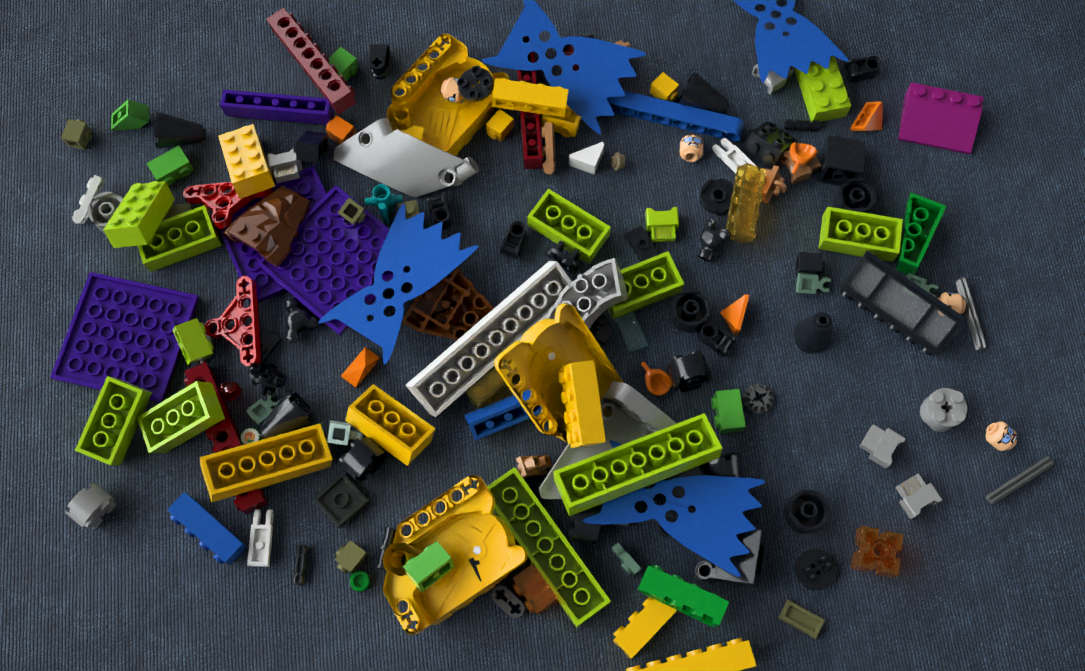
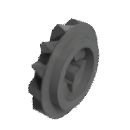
M759 383L750 385L743 394L745 407L755 414L768 412L772 408L775 399L772 390L767 385ZM756 394H758L759 396L765 395L762 399L763 403H761L759 400L752 402L755 399Z

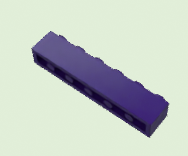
M223 90L220 102L221 109L225 116L327 125L330 120H333L334 108L326 98Z

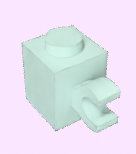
M330 420L327 443L348 445V439L355 440L359 438L362 440L363 433L358 430H350L351 425L349 423Z

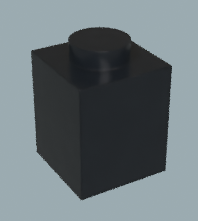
M799 252L796 257V276H798V273H813L819 277L821 272L825 270V260H822V253Z

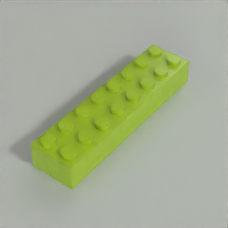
M704 413L553 471L554 482L569 516H572L720 458L722 446Z
M515 467L488 485L495 498V513L506 522L518 546L526 549L528 560L576 628L610 604L611 601Z

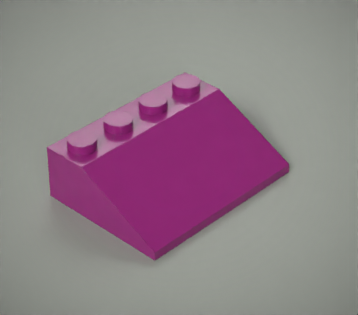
M911 82L904 96L898 140L970 154L982 113L983 97Z

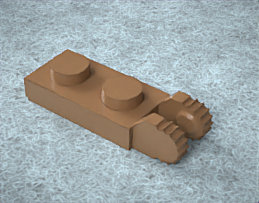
M546 122L545 127H542V138H545L543 157H546V161L543 163V170L546 174L551 175L555 172L556 167L554 124Z

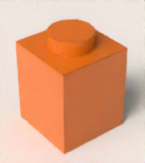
M337 115L328 122L325 128L328 137L339 144L356 134L354 126Z

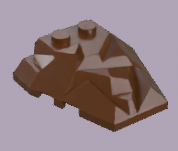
M282 185L233 219L222 234L235 243L241 241L258 251L264 260L279 267L291 252V242L293 237L297 238V228L299 223H303L311 202Z
M456 267L438 284L416 297L402 319V323L420 333L457 341L494 308L476 290L472 282L463 275L459 267Z

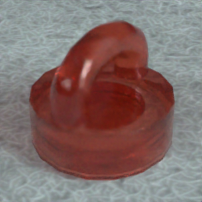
M223 382L220 384L221 395L226 401H232L241 394L242 388L237 382Z

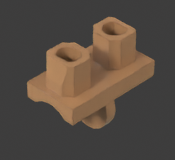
M773 166L772 170L763 168L760 178L762 181H766L765 185L756 183L754 187V194L762 197L764 203L769 204L773 194L778 196L779 192L784 193L787 190V186L784 183L785 179L781 178V175L778 173V166Z
M549 455L520 456L516 458L519 463L517 471L522 478L544 476L547 474L546 469L552 467Z

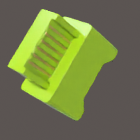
M673 207L670 211H654L652 208H647L645 213L646 231L651 232L652 242L675 241V231L679 227L678 207Z

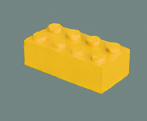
M254 124L218 136L231 182L239 199L275 187L262 143Z
M592 360L569 363L560 369L561 372L558 374L559 382L563 386L561 399L566 408L564 420L568 424V444H571V448H579L605 443L595 362Z
M374 384L348 407L345 419L346 422L365 436L370 437L376 444L407 466L431 443L436 429Z

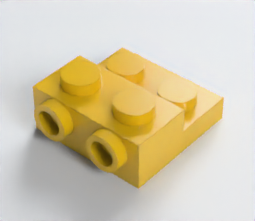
M566 104L565 117L543 114L541 128L545 127L546 122H552L555 132L561 133L564 137H575L580 126L581 116H578Z

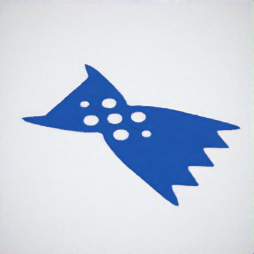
M523 0L525 7L498 56L485 58L481 61L491 66L507 69L542 70L551 87L560 86L564 89H569L567 105L578 116H581V119L591 129L601 134L596 116H614L607 98L625 96L618 78L636 77L637 75L629 63V59L645 56L646 53L595 38L575 36L562 38L558 35L551 20L534 0ZM542 31L550 33L549 41L542 42L539 35ZM528 36L530 42L524 43L523 37ZM567 44L574 47V53L570 56L565 55L563 52V48ZM554 48L557 53L556 57L548 59L545 56V50ZM530 52L538 53L539 59L537 62L531 63L528 61V54ZM574 64L579 65L578 71L572 69ZM560 65L563 72L560 76L552 74L551 69L553 66Z
M733 0L749 14L759 19L755 33V47L759 75L763 83L770 71L786 79L790 66L807 74L811 61L818 63L826 69L829 67L831 56L849 62L843 52L817 26L793 11L795 0H786L787 5L784 7L778 6L776 4L777 0ZM762 4L766 7V10L758 12L755 10V6ZM772 11H779L781 17L772 18L770 13ZM793 17L797 20V23L789 25L786 23V19ZM771 22L775 24V29L767 30L764 25ZM783 32H789V36H783Z
M404 203L400 206L380 250L375 268L374 284L361 289L338 304L319 321V323L338 319L381 346L383 349L384 365L389 361L396 344L403 318V304L438 284L478 248V245L459 250L461 233L442 240V222L423 229L424 212L406 219ZM405 266L410 267V271L407 273L403 271ZM385 271H391L394 275L393 279L389 282L382 279V274ZM406 282L413 285V289L409 293H403L401 290V286ZM387 288H392L395 292L391 299L383 297V292ZM368 294L376 296V301L372 305H367L364 301ZM387 306H393L396 310L395 314L391 317L384 315V309ZM373 315L374 319L370 322L367 321V316Z
M610 440V444L613 448L622 445L616 441ZM709 475L679 477L669 481L661 480L656 482L651 489L643 487L603 503L600 513L585 518L583 522L589 524H627L655 519L668 534L683 546L730 574L741 577L736 567L730 561V557L750 553L736 535L756 529L742 512L762 506L748 492V489L765 483V481L754 478ZM674 487H683L685 495L682 498L674 497L672 494ZM661 493L666 496L667 502L659 506L654 503L653 497ZM644 501L648 506L647 510L644 513L637 512L635 510L636 502ZM694 506L696 508V511L694 513H690L688 511V507ZM669 510L676 511L678 514L677 521L673 523L668 522L665 518L666 512Z

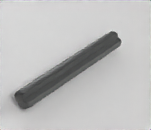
M961 278L955 283L958 293L966 301L964 313L976 350H983L987 348V344L967 279Z
M1048 456L986 495V500L991 505L997 503L1054 466L1053 460Z

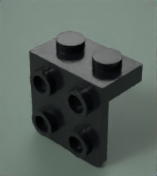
M766 121L751 133L743 150L770 168H773V166L777 165L782 154L796 140L790 133L779 129L776 124Z

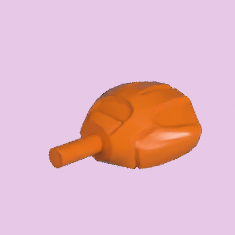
M792 143L790 156L796 164L791 173L796 175L799 166L809 163L817 155L818 150L810 144Z
M642 362L641 366L646 370L645 383L649 393L656 396L666 394L673 385L670 375L661 369H650L645 362Z

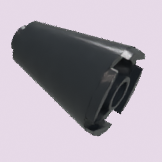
M693 72L687 81L688 84L683 88L677 103L725 114L729 108V104H727L728 99L698 73Z
M162 112L156 113L158 116L155 117L154 137L158 138V143L155 142L156 148L164 149L199 144L206 140V129H203V125Z
M819 312L797 323L793 335L798 348L808 354L821 353L829 347L832 340V318L829 314Z
M290 389L283 395L262 423L259 434L263 439L295 431L311 423L316 418L314 412L310 414L308 411L310 406L298 393L294 392L292 394Z
M741 452L722 455L720 458L702 464L706 474L709 476L742 478Z

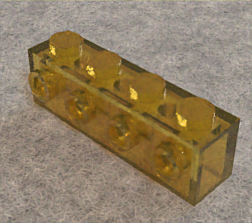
M748 163L737 167L726 229L731 231L730 240L740 243L753 241L756 235L755 228L759 218L763 185L766 181V169Z
M503 360V366L501 367H505L509 371H511L512 369H509L506 365L508 361ZM496 368L490 369L482 376L481 380L475 382L466 391L467 398L477 409L487 406L509 388ZM515 374L512 377V384L520 378L519 374Z

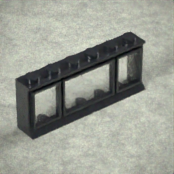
M866 251L839 288L842 290L841 295L849 300L851 297L857 300L856 305L864 311L867 308L874 312L872 315L880 322L885 320L890 323L888 326L897 334L899 331L903 332L906 335L904 339L913 345L915 342L922 346L920 350L929 356L932 353L937 356L956 329L966 319L869 251Z

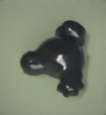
M712 218L704 224L703 232L699 238L702 249L698 250V257L708 262L715 258L714 252L721 249L725 241H728L731 237L729 229L715 230L716 222Z
M296 298L285 302V310L290 312L285 319L287 327L286 339L289 340V343L296 344L300 340L299 332L307 328H318L320 320L315 315L312 316L308 311L301 309L302 303Z

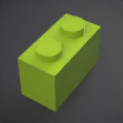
M196 318L174 327L173 333L188 365L211 357L214 348L211 341L205 337L204 333H206L202 322L199 323Z

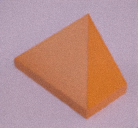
M866 102L850 130H882L883 103Z
M747 294L720 312L733 335L736 336L740 332L749 299Z
M364 347L341 377L357 388L380 360V357Z

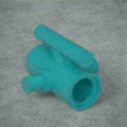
M379 184L374 187L372 197L365 198V205L377 206L383 223L388 225L390 223L389 215L395 209L394 205L403 202L402 195L391 194L388 186Z

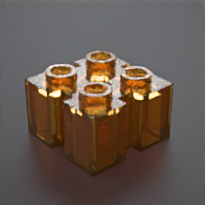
M867 526L857 528L854 545L859 546V550L853 553L851 569L862 572H870L876 569V575L889 578L898 576L901 559L896 558V553L902 551L904 534L890 531L878 534L879 529ZM875 548L876 551L880 553V555H876L874 551Z
M534 563L513 578V589L519 597H525L527 601L524 603L531 615L535 613L539 616L558 602L557 596L544 580Z

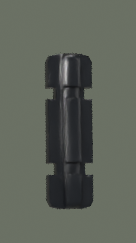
M786 119L784 129L792 130L794 128V130L809 131V129L811 131H819L820 121L812 120L810 122V120L795 119L793 121V119Z
M306 545L296 546L295 553L297 556H295L293 573H295V576L292 579L293 585L301 586L304 584L305 577L303 574H305L307 561L305 555L308 552Z

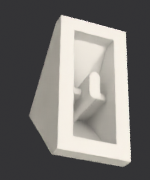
M601 142L570 154V166L595 174L604 152V143Z

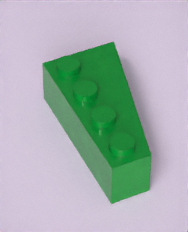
M910 192L903 221L900 253L896 266L897 271L905 274H916L944 213L945 205Z
M657 565L646 568L637 591L712 628L720 625L730 601L714 593H709L696 584H689L678 575L672 574L671 576Z

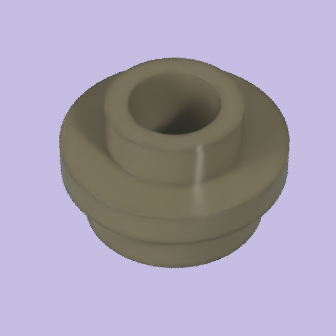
M616 152L611 157V166L614 167L615 171L625 167V156L619 152Z

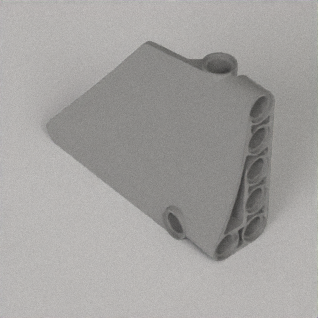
M613 381L600 400L601 411H603L604 407L606 408L605 414L603 415L602 413L606 442L595 446L571 448V444H568L539 487L540 496L543 499H562L554 482L553 471L613 449L610 440L623 445L677 423L630 385Z

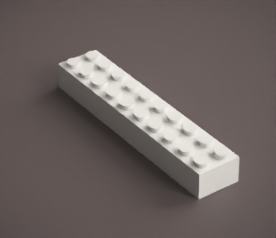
M548 261L408 382L406 387L430 415L437 417L494 366L495 359L514 342L521 341L526 331L537 324L538 321L546 318L551 306L553 307L560 297L559 294L567 285L572 283L571 279L557 261Z

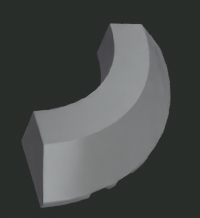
M616 258L596 264L590 270L578 275L576 280L562 290L559 294L560 297L554 306H551L545 319H555L557 307L560 304L566 303L575 307L588 329H590L594 321L605 310L619 302L628 300L625 281Z

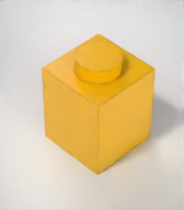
M662 72L651 83L650 93L658 99L673 102L679 94V84Z
M501 109L486 123L488 136L500 142L514 128V118Z

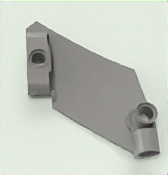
M387 118L375 121L335 147L333 160L415 198L450 186L458 187L464 180L479 172V167L473 158L466 157L462 159L398 129L393 131ZM452 174H453V177H454L453 182H451V180H450V177H451Z

